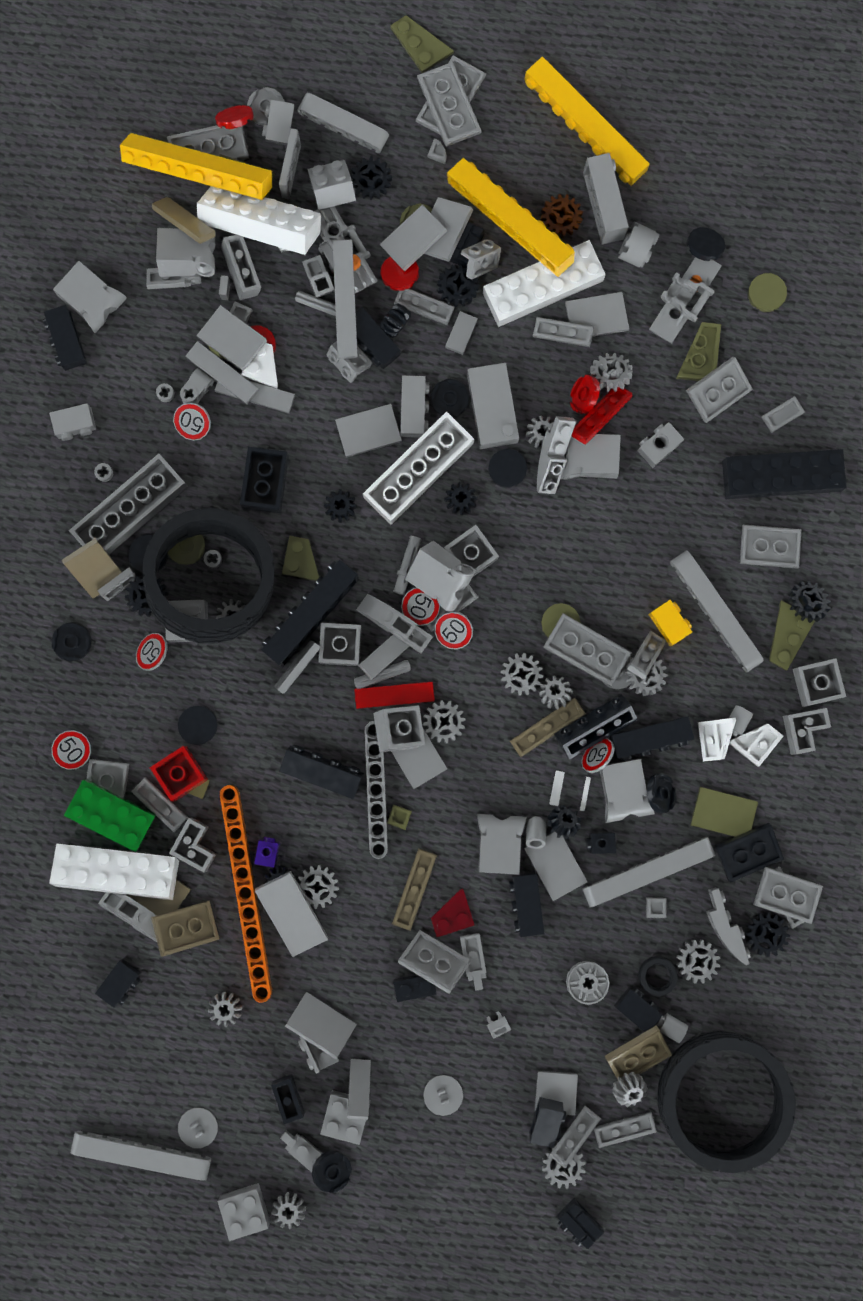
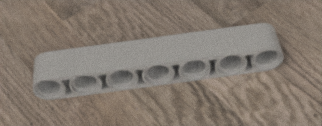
M686 550L670 561L671 566L675 567V572L681 581L687 584L686 588L693 598L698 600L699 603L697 604L704 614L710 617L709 621L716 631L721 633L720 637L727 647L732 649L731 652L739 664L742 663L744 666L742 667L743 670L749 672L762 663L764 660L760 652L693 556Z
M371 721L365 726L369 849L372 857L381 859L385 857L388 851L384 752H380L376 756H372L369 753L371 745H378L377 735L371 736L368 732L369 727L375 725V721ZM373 764H378L381 767V772L377 776L370 773V767ZM379 784L382 787L380 795L376 796L371 793L372 785ZM374 804L382 806L383 812L380 815L372 813L371 809ZM375 824L383 826L384 831L381 835L373 833L372 828ZM376 844L383 845L384 853L381 855L375 854L373 847Z
M708 836L703 837L698 842L694 841L686 844L681 849H674L665 853L662 857H655L646 861L647 863L645 864L641 863L629 868L628 871L614 874L609 879L605 878L592 883V886H585L582 890L589 907H594L710 859L716 854Z
M75 1131L70 1152L73 1155L195 1180H207L211 1158L208 1156L203 1158L199 1154L189 1152L183 1154L179 1150L169 1148L163 1150L161 1149L162 1147L149 1144L143 1146L142 1143L129 1140L123 1142L122 1139L109 1136L103 1138V1135L89 1132L83 1134V1131Z

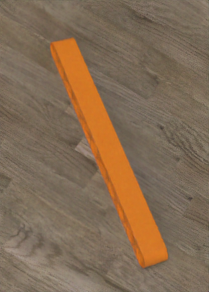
M227 785L220 791V800L253 998L257 1002L263 1003L271 997L272 985L258 900L255 893V882L240 792L237 787ZM229 788L235 792L232 800L225 797V792ZM231 808L238 811L236 819H231L228 816ZM234 828L241 830V837L239 839L232 837L231 832ZM237 848H242L245 852L242 859L235 856ZM239 868H246L248 871L246 878L239 877ZM247 887L251 890L249 898L242 896V888ZM245 908H252L254 910V917L248 918L244 913ZM248 928H256L258 931L257 937H250L248 935ZM253 947L260 949V957H254L251 954ZM257 967L262 968L264 976L257 977L254 969ZM258 988H266L268 995L266 997L259 996Z

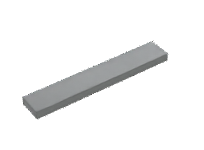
M352 240L333 241L338 359L358 358Z

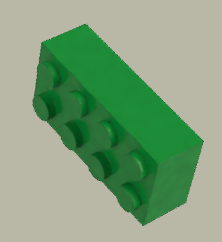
M87 779L82 780L64 814L65 817L134 852L138 851L156 817L155 814L121 798Z

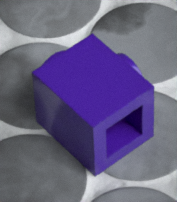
M264 837V840H258L254 864L276 867L280 843L275 842L276 838Z

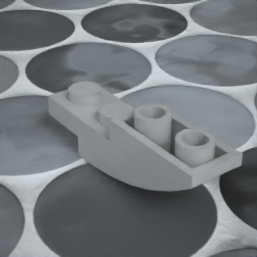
M556 416L552 429L546 431L538 465V493H556L567 462L564 455L576 424L574 418Z
M369 594L366 595L356 609L420 654L433 638L418 627L417 623Z
M716 887L708 889L714 909L707 910L706 912L716 935L736 959L744 965H749L748 959L751 956L748 947H744L742 939H745L743 929L737 924H729L732 920L729 911H725L723 903L726 902L723 891Z
M107 892L98 903L101 907L157 942L151 917L157 915L125 894Z

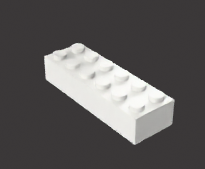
M210 186L197 202L198 219L208 226L305 255L320 234V213L292 204H286L275 199L264 197L263 200Z
M590 240L572 247L575 252L574 263L559 277L541 262H538L483 286V295L498 327L603 282L606 274Z
M446 412L363 493L364 499L392 525L474 444V438Z
M56 844L49 884L55 887L173 900L179 860L176 857Z

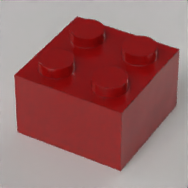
M182 746L150 767L166 795L173 802L208 780L186 746Z

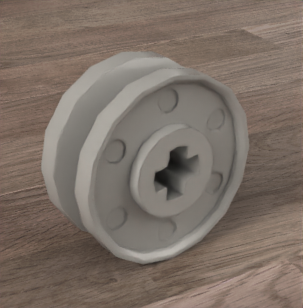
M592 961L578 962L567 973V990L578 1002L587 1005L595 1004L601 1001L607 994L609 978L605 970L597 963ZM587 977L589 980L592 979V982H590L591 986L588 988L586 985L583 986Z

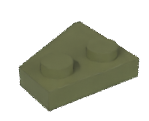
M289 536L282 570L283 575L317 581L319 575L309 539Z

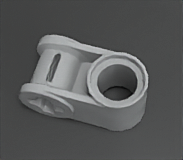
M197 368L183 388H181L180 396L183 404L188 402L198 404L204 394L209 391L208 387L214 384V379ZM187 394H188V395L193 394V398H191V397H188V398H187L186 395H187Z

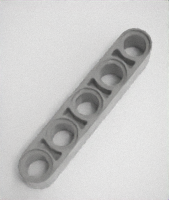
M311 93L305 94L297 109L301 116L305 115L308 117L307 119L319 125L322 123L325 125V128L336 133L340 132L342 136L352 141L356 140L359 142L358 144L370 150H376V153L381 152L389 137L388 132Z

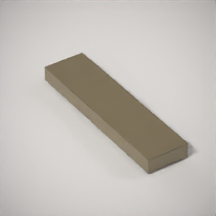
M169 197L152 203V209L199 244L216 237L214 229Z
M576 698L567 702L566 707L561 706L558 710H555L510 741L520 758L551 738L561 728L570 725L586 714Z
M418 848L392 922L393 925L411 931L437 857L436 854Z

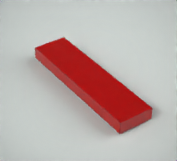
M617 387L615 392L612 388L574 427L571 436L586 445L632 398L633 393Z
M433 682L354 689L356 709L434 702Z

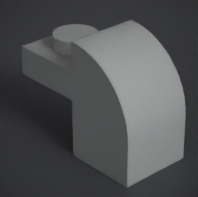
M321 255L302 261L316 298L334 292L333 284L328 271L325 269Z

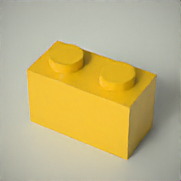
M671 600L648 614L670 647L692 633L690 622L686 618L683 619L679 613L681 612L680 607L676 602L672 603Z

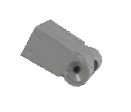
M157 228L156 262L159 276H192L196 273L204 277L213 276L215 272V258L213 255L215 237L199 244L180 229Z
M80 261L72 267L53 289L62 301L86 320L94 333L103 326L108 315L117 310L127 299L118 290L107 286Z
M596 434L586 445L571 436L565 452L567 462L561 479L565 480L576 477L617 479L619 475L620 435Z
M432 541L419 549L405 580L431 598L437 599L443 609L454 612L463 597L464 587L469 585L475 574V569L467 564H462L459 559L435 541Z
M635 758L622 762L608 763L605 768L600 770L606 802L605 823L621 821L630 814L638 817L655 814L648 802L641 759Z
M477 814L480 830L478 872L519 875L521 835L526 817L510 816L505 820H500L490 814Z

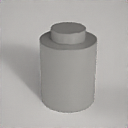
M738 705L735 706L729 718H736L732 733L735 737L744 733L753 716L750 711Z
M535 816L526 822V845L530 848L539 849L546 845V821L541 817Z
M668 1013L662 1016L656 1023L662 1034L678 1043L682 1041L688 1030L687 1024Z

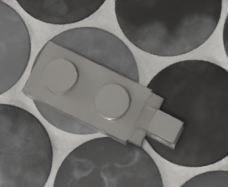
M158 268L147 269V289L179 288L201 284V276L197 273L192 276L160 277Z
M480 933L460 936L463 956L471 960L466 969L468 981H474L475 991L482 990V979L486 978V967Z
M286 1130L280 1138L287 1144L285 1149L312 1172L316 1159L323 1153L302 1135L300 1136L297 1133L293 1136Z

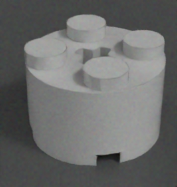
M634 221L630 227L632 232L626 234L618 258L636 267H643L645 262L647 263L651 257L652 252L649 250L652 245L656 244L659 234Z

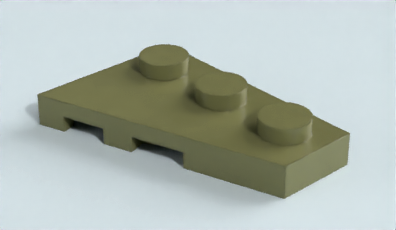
M407 15L390 25L391 30L421 73H425L454 54L451 48Z
M701 323L676 379L699 381L717 368L721 324Z
M781 600L769 662L787 671L815 620L809 623L808 619L805 618L802 621L800 615L795 616V610H790L791 605Z

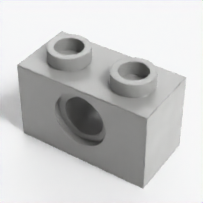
M669 422L665 426L663 424L659 425L653 431L655 435L651 438L647 436L639 443L641 447L638 449V452L652 468L684 441V438ZM655 440H661L664 443V447L658 448L655 445Z

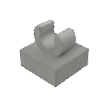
M499 1011L496 1012L498 1020L492 1021L489 1016L487 1017L489 1023L487 1027L493 1039L511 1030L505 1016L502 1017Z

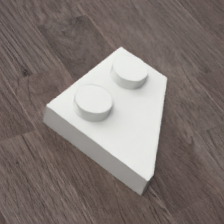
M265 343L246 369L242 371L241 375L244 378L278 388L272 344Z
M736 718L698 722L703 762L725 759Z
M765 724L730 740L729 744L759 767L782 739L783 735L771 725Z

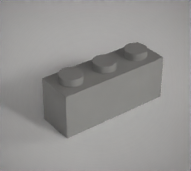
M233 235L223 238L221 249L239 300L258 296L261 285L244 237Z
M402 375L401 437L420 438L428 430V421L424 420L425 413L429 412V401H425V394H429V382H425L426 376Z

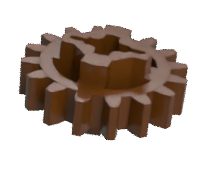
M558 194L557 199L551 196L550 202L546 201L544 204L546 208L541 210L543 214L541 215V221H545L544 224L546 227H549V231H554L557 235L561 233L562 237H565L566 232L572 235L573 229L578 230V224H581V216L583 214V211L579 210L580 203L575 205V198L569 200L567 194L565 198H562L561 194ZM560 213L564 214L563 218L559 217Z

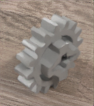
M606 353L605 358L599 356L598 361L594 360L593 366L590 367L591 376L599 381L600 390L605 387L607 392L610 391V388H613L616 392L617 387L624 389V384L629 385L630 379H632V365H629L628 359L623 360V355L618 358L616 353L613 356H609Z
M523 653L522 657L519 658V655L515 654L514 660L511 657L508 658L509 664L503 663L506 670L500 671L501 674L505 675L501 681L507 682L505 689L508 687L512 688L510 693L516 690L518 691V696H521L522 691L529 695V689L535 692L534 685H541L538 679L543 678V675L539 674L543 668H537L536 665L539 661L533 662L532 655L526 658V653ZM523 662H527V663L530 664L533 668H527V667H525V666L523 665ZM515 663L516 669L514 673L509 674L510 667ZM519 669H522L523 672H531L524 676V680L516 676L519 673ZM532 675H535V678H534L532 684L529 685V683H528L529 677L532 676ZM511 681L519 682L521 687L515 686Z
M662 660L655 661L644 680L631 671L624 672L625 675L629 676L625 681L631 682L629 688H636L635 693L639 694L642 692L643 696L656 694V691H661V686L666 684L663 678L668 677L667 674L663 673L666 666L661 667L660 665ZM653 683L651 687H646L648 684Z
M441 700L439 706L433 703V710L431 708L426 709L429 715H423L427 722H424L422 726L428 727L425 734L430 732V739L436 737L437 743L444 739L446 744L448 743V738L455 741L454 735L461 736L462 734L459 729H465L461 722L466 719L460 717L463 711L458 712L456 710L458 705L451 707V701L444 705L443 700ZM447 709L448 712L441 714L437 710ZM449 715L447 720L448 726L444 725L438 729L441 724L440 718L444 719ZM454 715H455L456 720H457V725L453 724V718H452V717H453ZM431 718L435 720L436 727L434 729L431 725ZM447 730L451 732V734L440 735V732Z
M318 865L317 870L310 866V872L304 870L305 876L298 877L301 881L298 885L309 904H314V909H317L318 904L325 908V902L332 904L331 897L336 898L337 894L334 891L339 890V887L335 886V883L339 880L332 878L335 873L329 874L328 867L321 870V865ZM315 874L313 881L305 882L310 875ZM323 875L329 879L330 884L325 883L322 879ZM318 881L320 886L327 888L320 889L319 892H316L315 888L309 886L315 885ZM305 890H309L311 892V894L313 895V899H311L306 894ZM330 892L326 898L320 900L322 893Z
M693 939L692 945L685 942V950L679 948L682 955H677L676 958L681 960V962L677 963L676 966L682 967L679 973L681 975L686 974V980H690L692 977L693 983H697L699 979L703 984L705 983V978H708L710 981L712 980V973L718 974L714 969L715 967H720L716 963L720 956L714 955L717 949H710L711 943L708 942L704 945V940L700 939L699 944H697L696 940ZM696 948H702V949H705L706 951H703L702 953H698L695 949H696ZM689 954V961L686 963V957ZM697 957L702 959L700 966L695 964ZM711 960V964L708 969V961ZM699 970L702 974H693L691 971Z
M545 1151L547 1158H542V1162L546 1165L542 1166V1171H548L544 1176L546 1179L551 1177V1185L557 1182L558 1188L565 1184L566 1189H568L569 1183L576 1186L575 1180H582L580 1173H585V1169L581 1166L586 1164L585 1160L581 1159L583 1157L582 1152L575 1154L567 1165V1172L557 1161L550 1168L553 1158L549 1156L550 1151ZM577 1163L576 1170L574 1173H572L573 1167Z

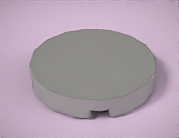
M265 87L256 90L249 97L247 106L252 108L254 114L252 120L258 125L264 126V124H268L269 117L265 116L267 104L271 105V99L285 102L281 93L273 88Z

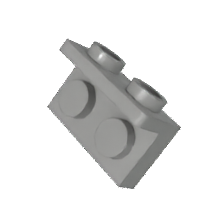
M486 239L463 249L461 255L469 259L466 277L472 280L498 268L501 247L492 240Z
M337 341L330 346L326 354L330 362L339 369L342 376L350 383L373 364L358 345V358L338 359Z
M300 1036L298 1043L303 1052L306 1051L309 1057L306 1060L310 1070L314 1069L317 1074L320 1070L339 1062L338 1057L334 1059Z

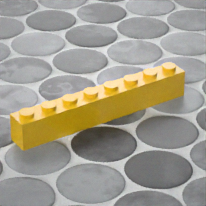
M543 56L526 71V85L531 90L535 89L539 93V98L544 103L548 102L552 106L553 112L557 116L561 115L566 120V125L571 130L575 129L579 133V138L584 143L588 142L592 146V151L595 155L610 153L611 159L615 160L616 172L619 174L622 182L632 186L648 170L650 163Z
M130 133L120 144L121 160L128 164L263 200L272 188L271 170Z
M462 158L447 172L448 184L557 277L574 263V249L569 244L563 243L555 232L549 231L541 220H536L528 209H523L514 197H509L501 186L495 185L487 174H482L477 170L474 163Z

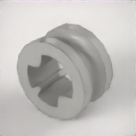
M164 383L157 387L156 395L160 401L170 402L174 398V390L169 384ZM166 388L167 391L170 389L168 397L160 396L163 393L162 389Z
M101 463L96 466L94 474L100 481L107 482L113 477V470L108 464ZM107 468L106 470L109 471L108 475L105 474L104 477H101L102 475L99 474V471Z
M209 550L204 555V562L210 568H217L222 563V556L216 550ZM211 554H212L213 556H216V555H217V556H218V558H216L217 563H215V564H214L213 562L209 563L208 560H210V558H208V557H209Z

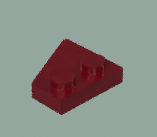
M463 888L431 917L436 937L474 926Z

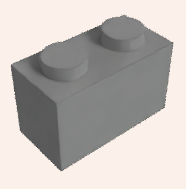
M272 99L271 105L267 104L265 116L269 117L268 124H264L262 136H266V142L281 145L288 144L294 104Z
M88 403L49 413L54 434L63 441L72 439L73 435L80 434L81 436L92 434L93 430H97L92 409Z

